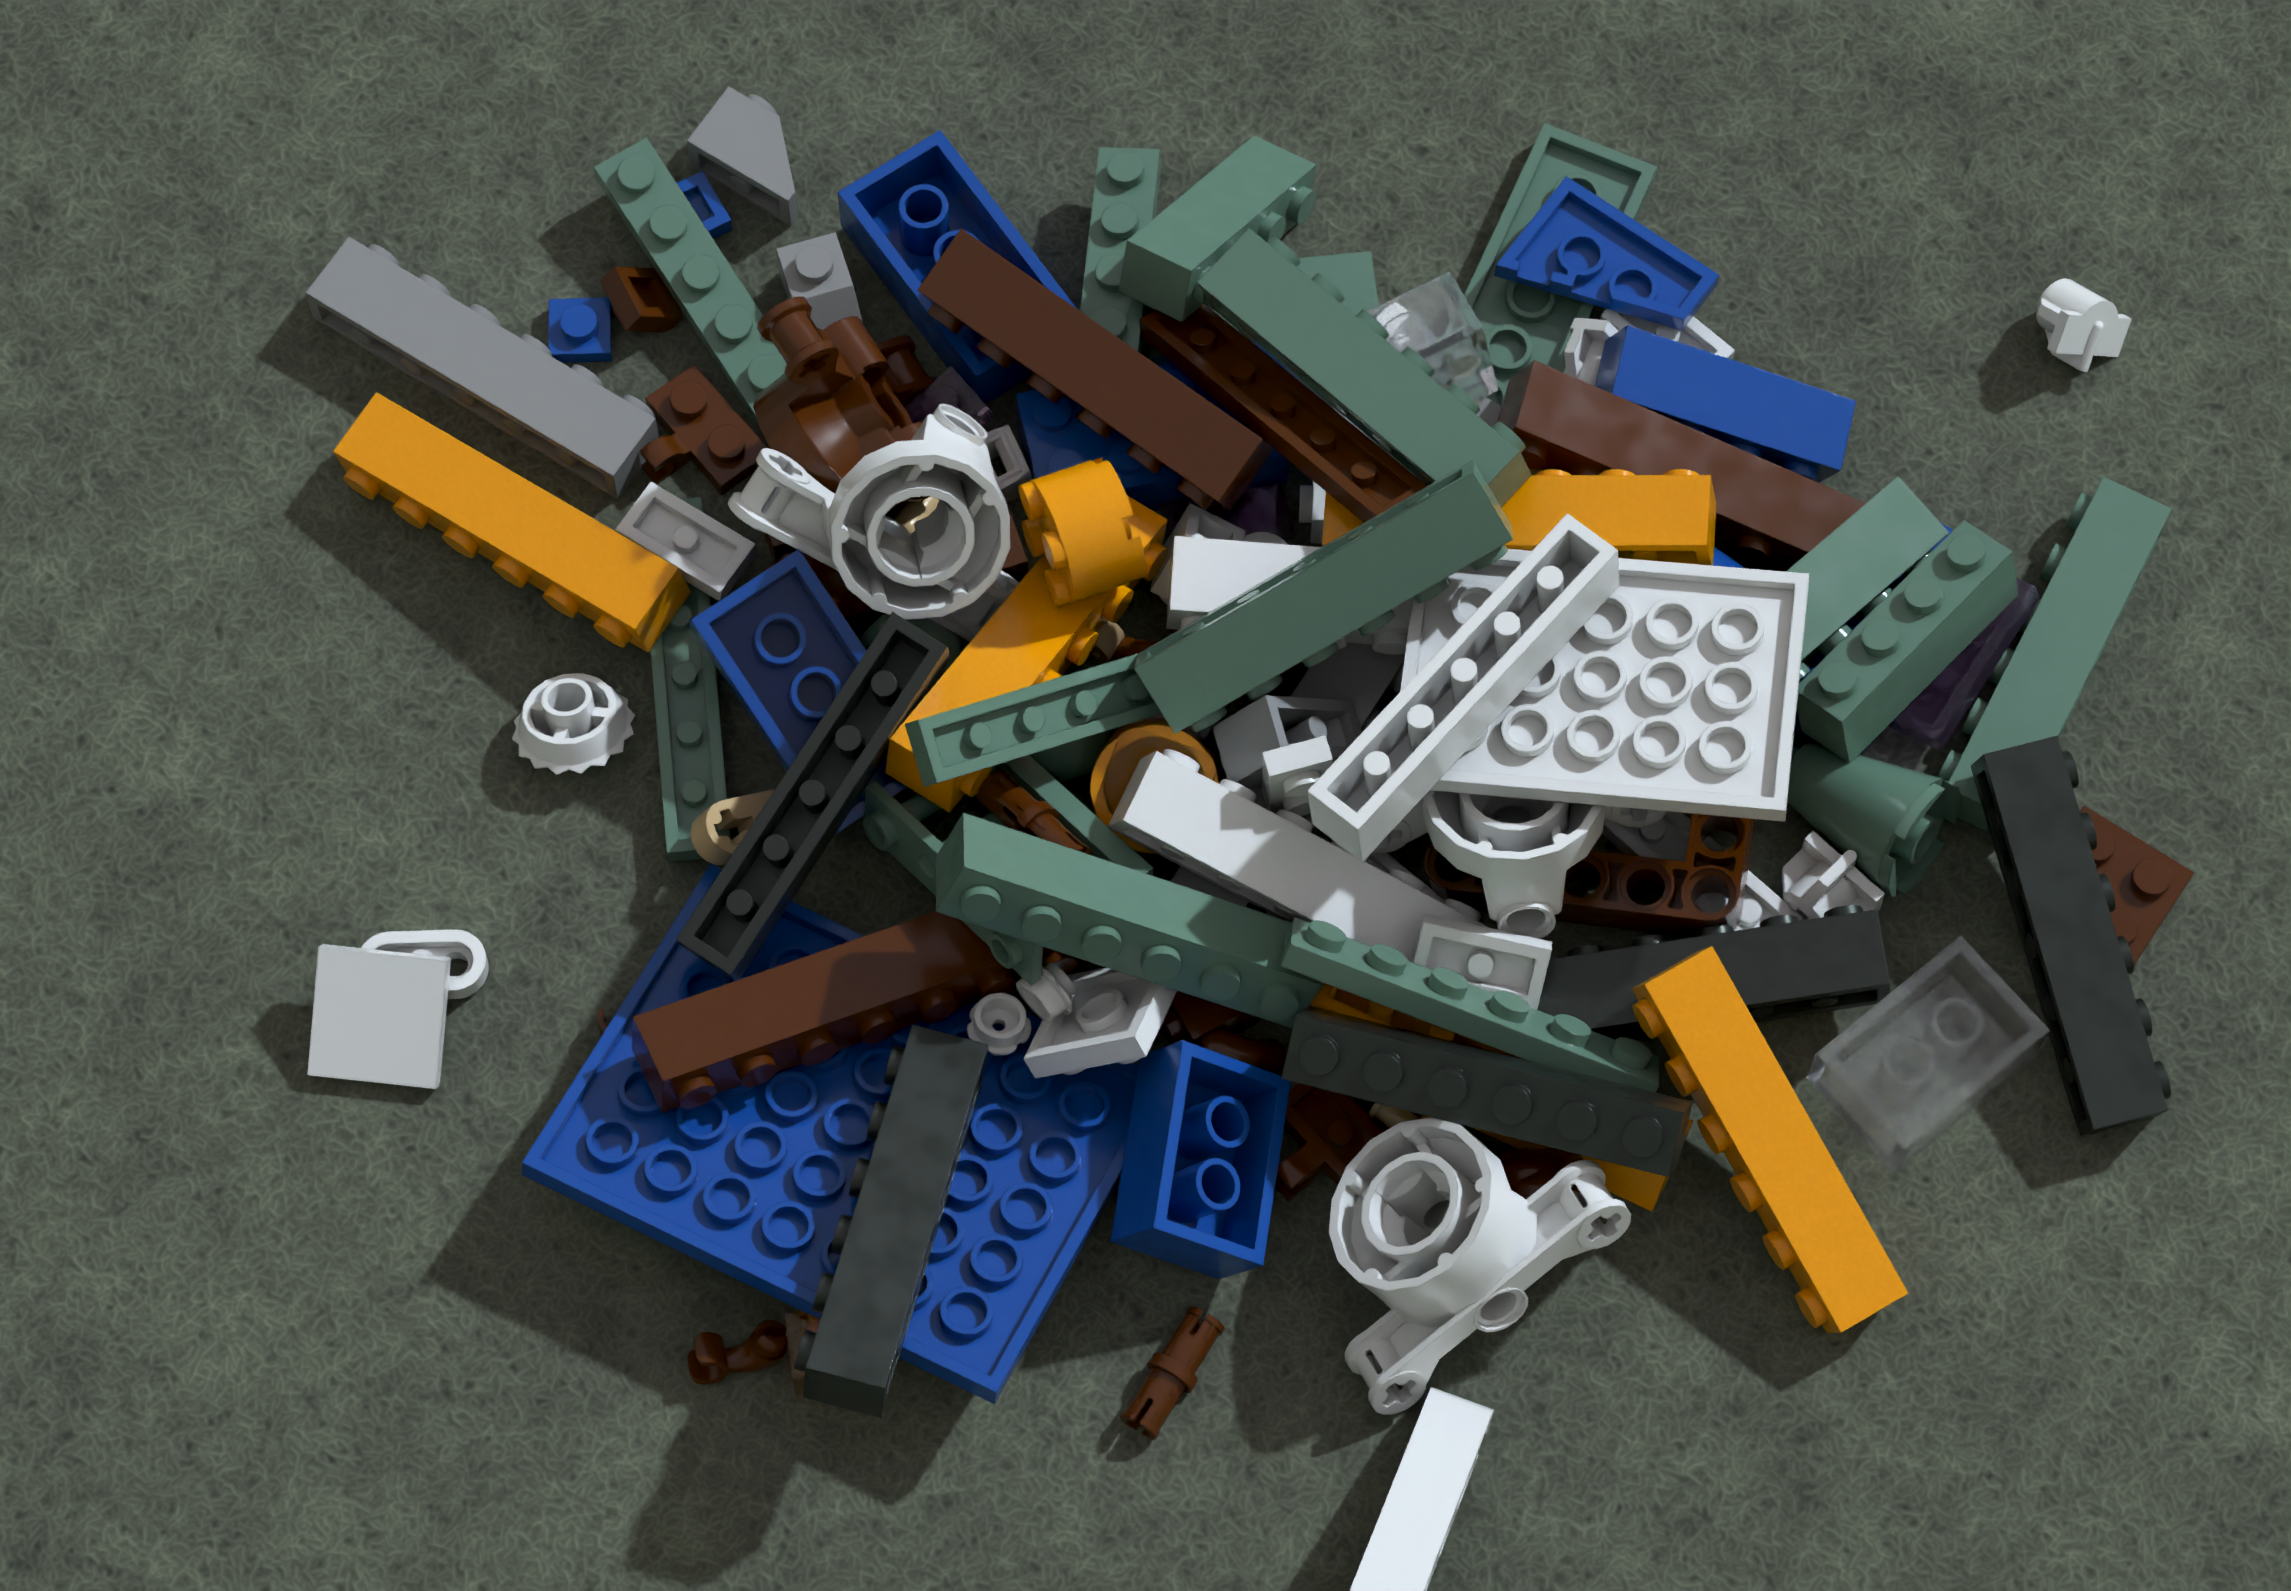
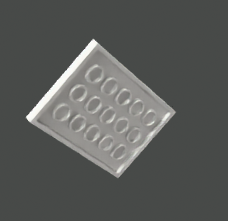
M1508 549V552L1499 560L1477 571L1470 564L1449 576L1451 585L1432 599L1418 603L1415 597L1412 598L1400 691L1531 551ZM1618 558L1619 587L1430 789L1431 791L1785 822L1809 590V573Z

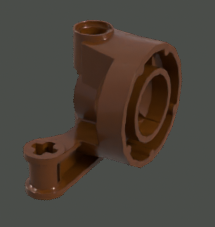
M797 296L779 303L770 309L758 322L757 329L761 336L775 344L787 365L782 376L756 395L753 408L759 428L770 448L793 459L824 487L836 493L840 480L865 455L896 441L911 440L922 422L913 423L909 414L935 401L942 393L943 387L936 377H929L914 354L916 345L909 335L897 336L876 344L858 316L846 317L832 323L824 330L819 329L811 319L812 307L805 297ZM930 496L908 498L895 504L885 515L890 517L908 503L918 502Z

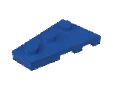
M1567 176L1498 261L1494 276L1681 331L1717 287L1719 274Z

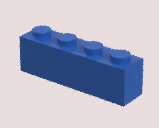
M1629 325L1605 340L1595 386L1818 483L1841 471L1856 404L1855 400Z

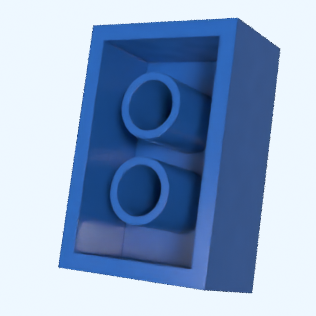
M1184 1040L1152 1051L1146 1057L1139 1059L1110 1242L1217 1279L1263 1266L1291 1081L1281 1079L1282 1076Z

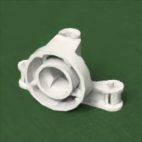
M939 404L933 415L928 414L911 440L896 441L865 455L840 480L836 493L824 487L790 457L774 449L763 448L756 458L759 466L742 492H734L728 501L730 510L749 526L767 533L839 571L847 589L873 610L889 615L894 612L906 620L928 618L959 634L969 642H971L1019 584L1013 577L1002 571L1011 548L1010 515L1006 500L994 477L988 447L984 443L987 433L971 416L951 405ZM930 496L939 499L936 509L928 517L916 521L914 524L916 531H913L912 534L900 523L885 515L895 504L911 497Z
M1429 790L1372 853L1395 851L1428 832L1434 848L1458 870L1482 879L1489 917L1497 921L1498 930L1541 939L1554 929L1556 924L1555 915L1559 914L1562 910L1566 871L1587 857L1603 832L1604 819L1617 822L1626 827L1640 828L1658 822L1666 815L1667 811Z
M1429 1117L1400 1122L1372 1138L1346 1166L1331 1200L1329 1235L1338 1262L1361 1285L1391 1308L1389 1312L1368 1329L1357 1335L1349 1343L1345 1351V1361L1353 1373L1362 1375L1370 1389L1368 1400L1377 1413L1383 1415L1396 1414L1414 1405L1422 1397L1426 1384L1439 1359L1476 1329L1483 1332H1497L1515 1323L1524 1314L1528 1306V1297L1524 1290L1561 1260L1592 1249L1608 1246L1626 1232L1631 1223V1213L1623 1201L1613 1199L1605 1187L1606 1175L1597 1162L1580 1160L1567 1165L1534 1194L1525 1199L1511 1190L1501 1160L1480 1140L1459 1124ZM1572 1185H1576L1580 1192L1572 1190ZM1600 1216L1607 1219L1606 1224L1602 1223L1599 1218ZM1368 1351H1372L1374 1356L1367 1355ZM1396 1384L1403 1385V1388L1399 1390Z

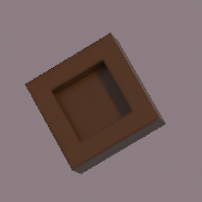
M614 266L600 280L612 304V310L616 318L622 323L625 331L663 333L674 328L683 319L673 297L655 268Z

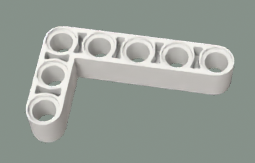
M1433 1387L1430 1388L1350 1591H1427L1479 1456L1478 1452L1485 1433L1487 1434L1494 1409Z

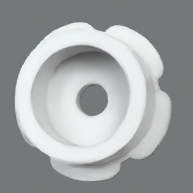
M1052 962L1045 967L1042 966L1041 980L1032 986L1023 978L1016 983L1017 990L1025 1003L1037 1016L1048 1023L1052 1022L1061 1013L1069 1015L1073 1011L1070 997L1076 992V989L1065 972Z
M1006 993L989 994L975 1004L970 1011L969 1017L972 1021L967 1025L969 1039L989 1044L988 1051L992 1055L1004 1056L1016 1051L1019 1043L1023 1044L1029 1039L1031 1021L1026 1017L1023 1004L1012 995ZM1000 1023L1005 1028L997 1031L993 1028V1024Z

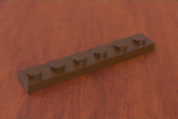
M1202 304L1183 322L1158 310H1154L1139 319L1141 338L1363 523L1427 487V485L1207 305Z

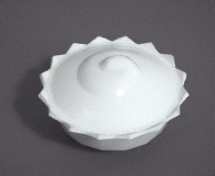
M583 673L562 674L545 680L531 691L523 704L521 713L514 720L516 729L512 740L519 744V756L530 759L535 769L549 768L556 775L568 770L582 774L590 766H605L611 755L623 752L624 741L634 735L630 723L636 715L628 708V699L617 694L613 687L607 685L600 678Z

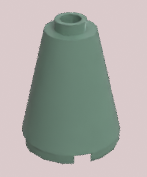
M1812 741L1807 742L1800 749L1793 747L1787 803L1842 855L1847 850L1855 851L1857 854L1855 867L1884 893L1891 897H1896V890L1903 894L1912 891L1940 856L1946 845L1945 842L1936 838L1944 819L1954 825L1956 823L1962 797L1959 787L1946 779L1858 755L1849 764L1820 743Z

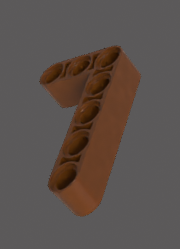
M1692 814L1685 861L1591 850L1587 857L1566 871L1562 910L1559 914L1555 915L1556 921L1685 937H1695V933L1698 930L1714 925H1730L1735 929L1742 916L1755 819ZM1716 831L1730 832L1737 838L1736 843L1725 851L1716 852L1703 845L1704 840L1709 834ZM1432 844L1424 858L1425 872L1430 888L1445 901L1446 899L1457 900L1477 911L1489 913L1482 879L1469 874L1459 882L1443 880L1439 877L1441 870L1450 862ZM1588 876L1600 883L1598 889L1587 897L1578 898L1566 891L1568 885L1578 877ZM1643 884H1653L1659 886L1664 891L1663 896L1651 905H1640L1630 899L1632 892ZM1707 892H1718L1728 898L1726 906L1715 913H1705L1694 906L1695 901Z

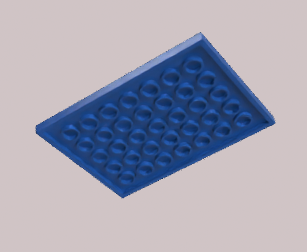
M710 864L522 1161V1175L821 1320L822 1313L813 1311L819 1281L823 1272L835 1274L840 1255L831 1253L835 1230L841 1214L853 1217L858 1198L849 1196L854 1169L859 1157L871 1159L876 1142L867 1140L866 1137L876 1101L888 1104L893 1086L884 1084L889 1057L893 1046L905 1048L912 1025L897 1030L891 1037L880 1043L865 1044L862 1042L839 1050L823 1063L813 1066L800 1064L777 1072L770 1080L755 1087L740 1085L715 1094L710 1101L692 1109L678 1107L661 1113L632 1051L633 1016L734 982L728 976L684 949L676 940L722 870V868ZM791 901L740 979L858 939L864 935ZM978 1002L958 1008L952 1015L942 1021L935 1023L921 1021L913 1025L969 1039L967 1025L972 1021L969 1014ZM1027 1012L1026 1017L1031 1021V1034L1027 1042L1019 1043L1016 1051L1008 1055H992L989 1051L987 1053L983 1082L899 1357L993 1404L996 1403L1120 1182L1139 1066L1135 1063L1120 1064L1117 1062L1087 1068L1073 1075L1061 1073L1035 1078L1024 1061V1057L1042 1020ZM993 1024V1028L997 1031L1005 1028L1003 1024Z

